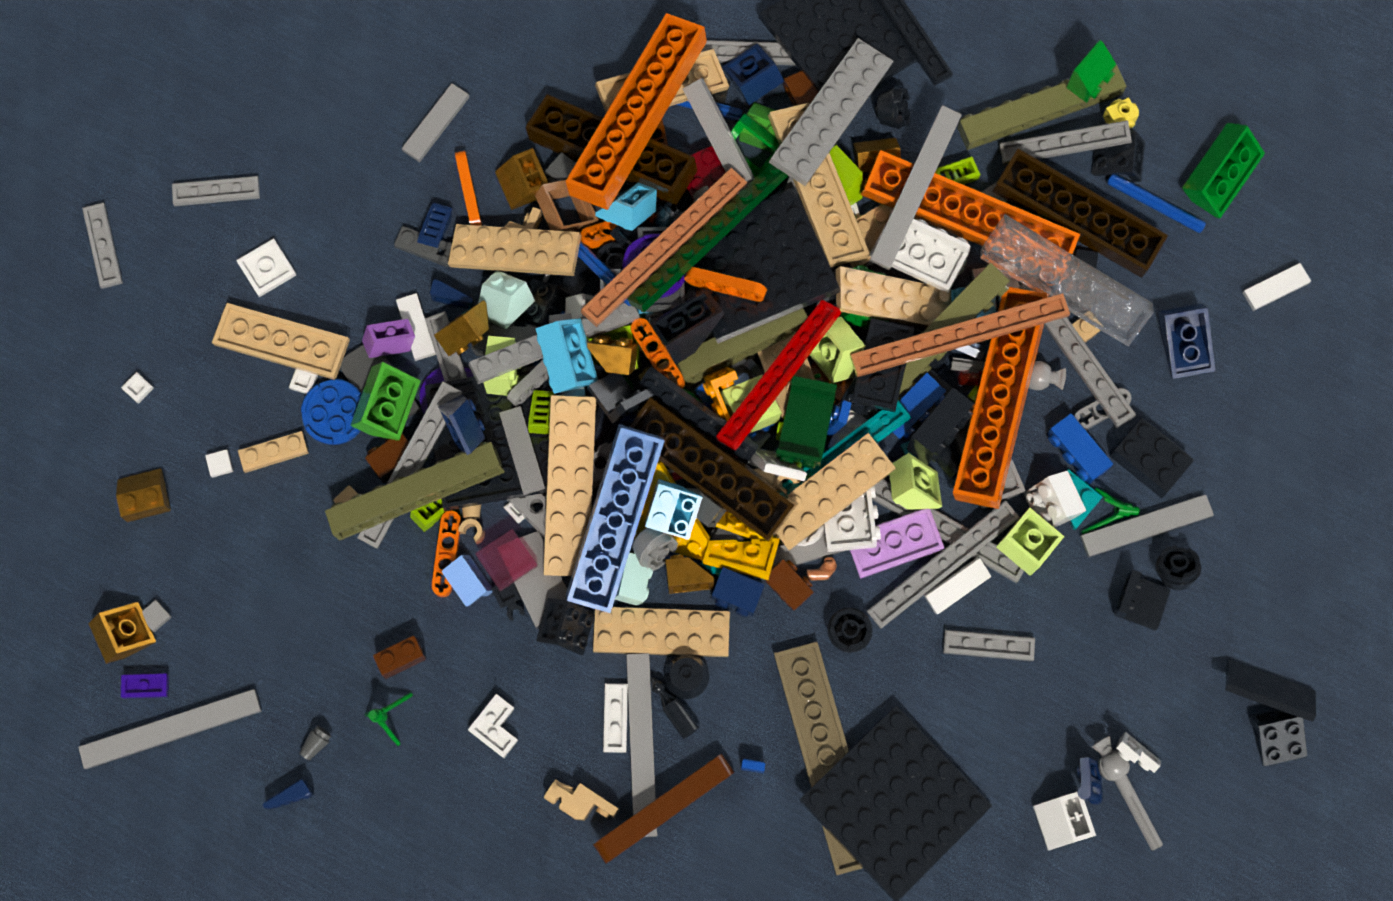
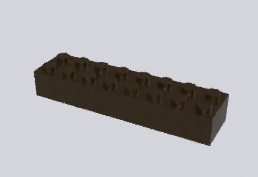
M547 94L525 128L530 141L559 154L562 152L570 159L578 161L603 118ZM650 139L625 183L633 186L639 182L657 189V197L677 205L697 173L695 157Z
M1020 149L1016 150L992 191L1031 214L1079 233L1078 242L1141 278L1149 270L1168 237L1164 232Z
M655 397L648 399L629 426L630 428L662 437L665 440L659 457L662 463L767 541L774 538L798 505L795 500Z

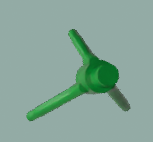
M1096 487L1095 491L1104 497V501L1115 506V514L1082 530V534L1091 532L1116 519L1123 518V516L1138 515L1139 507L1132 506L1131 503H1124Z
M412 693L399 698L384 708L373 709L365 713L366 717H369L372 722L378 723L397 746L400 745V742L385 722L387 720V712L413 696Z

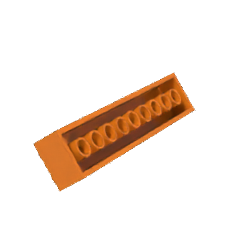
M668 13L665 14L566 179L570 196L606 210L610 208L707 43L704 26Z
M880 150L876 155L860 195L894 208L914 164ZM934 173L914 218L921 219L933 226L1057 278L1065 274L1080 236L1079 233Z
M1009 287L1010 289L1001 298L998 312L1048 298V294ZM1044 324L991 339L973 410L974 414L971 418L953 490L954 498L957 501L995 509L1000 507Z

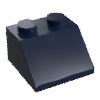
M755 44L722 66L739 94L749 105L784 82L776 64L758 44Z
M460 395L438 406L455 445L466 455H469L485 439L482 432L485 428L479 418L476 419L473 413L476 411L472 400H467L463 395Z
M723 567L713 591L712 600L715 601V605L727 609L728 606L735 609V613L747 618L748 615L753 617L765 585Z

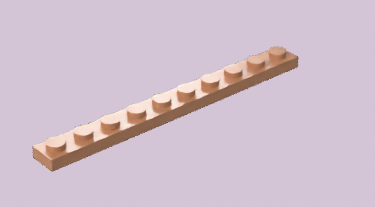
M732 168L728 170L581 309V313L593 325L598 327L746 186L747 182Z
M1062 293L853 353L850 358L856 376L860 377L1065 318L1070 315V311Z

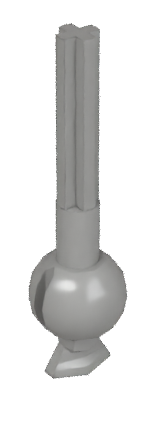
M953 357L951 370L983 374L985 362ZM1035 361L1029 388L1043 390L1050 383L1063 390L1066 380V368L1055 372L1051 371V367L1046 362Z
M1110 736L1097 741L1092 745V748L1102 756L1098 761L1099 773L1104 779L1115 782L1151 850L1163 846L1126 775L1130 770L1129 761L1124 760L1118 754V751L1112 750Z

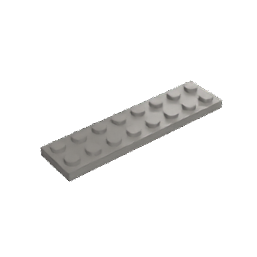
M858 38L771 157L769 163L806 186L889 70L893 60Z

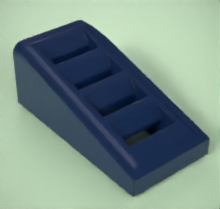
M432 203L417 243L438 248L452 221V208ZM426 234L433 235V236H437V237L434 238V237H431V236H427Z
M437 279L433 280L430 290V296L433 301L471 309L475 306L473 298Z
M300 779L265 801L262 805L265 809L272 810L311 798L314 794L307 782Z

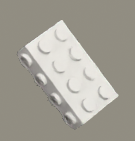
M913 219L891 267L949 293L969 255L970 245L963 238H955L948 235L941 228L935 229L921 219ZM880 236L878 237L873 249L870 252V257L872 256V253L879 241Z
M875 486L824 524L827 552L876 548L877 540L881 539L880 527L875 526L874 520L878 519L877 505L872 504V498H876Z

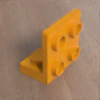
M725 367L704 376L705 383L702 385L707 396H710L714 402L711 404L713 412L728 422L730 416L718 387L721 386L724 389L734 384L733 381L737 380L738 376L735 370Z

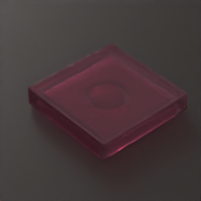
M513 529L475 553L499 591H502L538 567Z

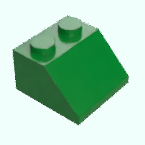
M1099 40L1075 68L1067 85L1068 90L1086 103L1091 98L1095 99L1102 91L1101 86L1103 83L1108 84L1115 76L1113 71L1116 63L1104 42Z

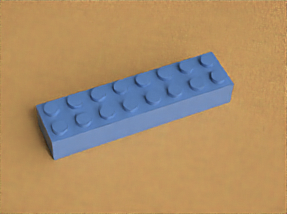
M618 425L565 595L567 601L611 613L665 441L662 437Z

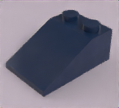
M1200 303L1158 311L1161 335L1172 379L1216 371L1208 307Z

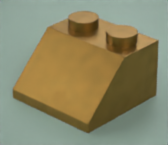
M484 300L434 334V337L448 356L455 352L460 355L469 349V343H472L474 346L484 339L482 334L489 330L486 302Z
M161 468L117 480L116 498L120 516L126 522L171 511Z
M683 555L670 556V559L666 560L669 594L712 590L714 588L713 576L689 557L684 558Z
M139 602L100 612L88 623L106 664L127 658L156 642L151 629L145 621Z

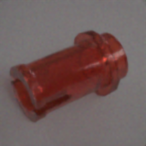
M961 371L958 378L959 384L961 386H978L979 388L983 371H978V373Z

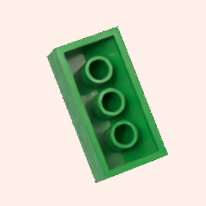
M1227 123L1182 187L1191 202L1216 218L1220 219L1265 154L1247 125Z

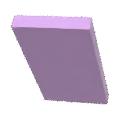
M921 509L876 525L880 527L881 539L877 540L876 548L850 551L860 579L944 550L945 548L931 510Z

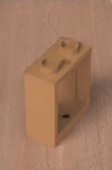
M566 180L543 184L535 194L550 230L579 232L581 234L584 228L599 223L591 203L570 196L582 222L567 226L563 225L552 200L570 196Z

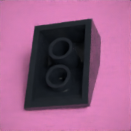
M704 289L654 320L650 325L674 363L678 364L698 350L724 313L709 291Z

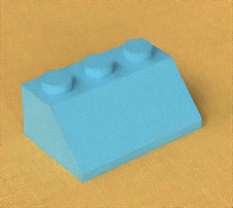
M581 318L556 321L535 328L537 341L541 346L543 363L548 371L549 384L554 394L586 387L598 381L591 353L587 348L588 342Z

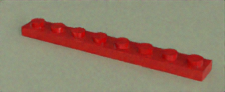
M824 300L820 301L717 434L718 441L735 451L841 315L839 308Z

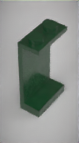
M793 376L780 442L776 451V458H780V462L793 464V461L802 463L803 467L812 469L815 466L820 467L837 384Z

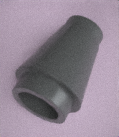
M318 725L315 729L312 728L299 752L300 755L310 761L312 757L330 743L331 734Z

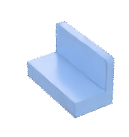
M470 555L459 556L442 570L443 575L465 606H470L481 596H488L493 592L492 586Z

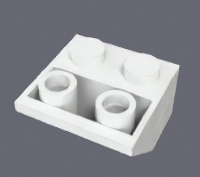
M1068 470L1048 476L1023 493L1030 508L1054 528L1086 511Z
M1077 792L1033 806L1048 851L1096 836L1085 801L1079 798Z

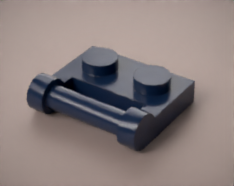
M1089 757L1080 758V764L1077 765L1078 777L1081 778V787L1077 792L1078 796L1094 805H1099L1103 801L1102 776L1098 770V762Z

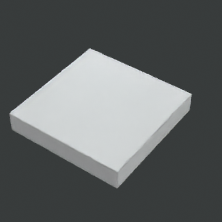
M274 238L236 260L259 297L296 276L295 271Z

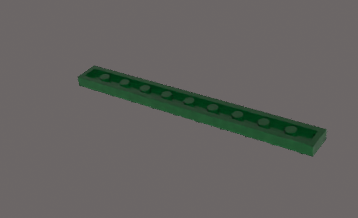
M769 164L767 168L755 177L750 184L627 299L629 304L643 312L648 310L788 175L772 164Z

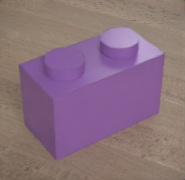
M403 319L367 325L362 342L368 357L373 358L409 352L415 339V334L409 320Z

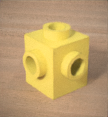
M1129 97L1124 100L1117 99L1106 108L1103 118L1107 124L1128 120L1129 128L1131 129L1135 126L1139 110Z

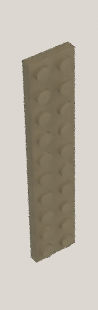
M818 642L774 653L811 788L849 752ZM822 825L836 876L862 869L855 859Z

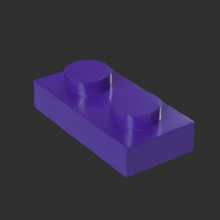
M167 673L121 675L122 699L168 697L169 675Z

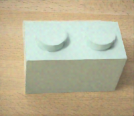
M496 271L482 284L478 303L483 300L486 302L488 322L507 329L535 300L525 281Z

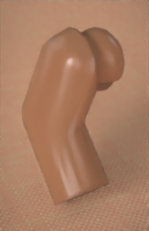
M827 557L819 569H808L807 579L809 581L829 579L837 567L835 559Z

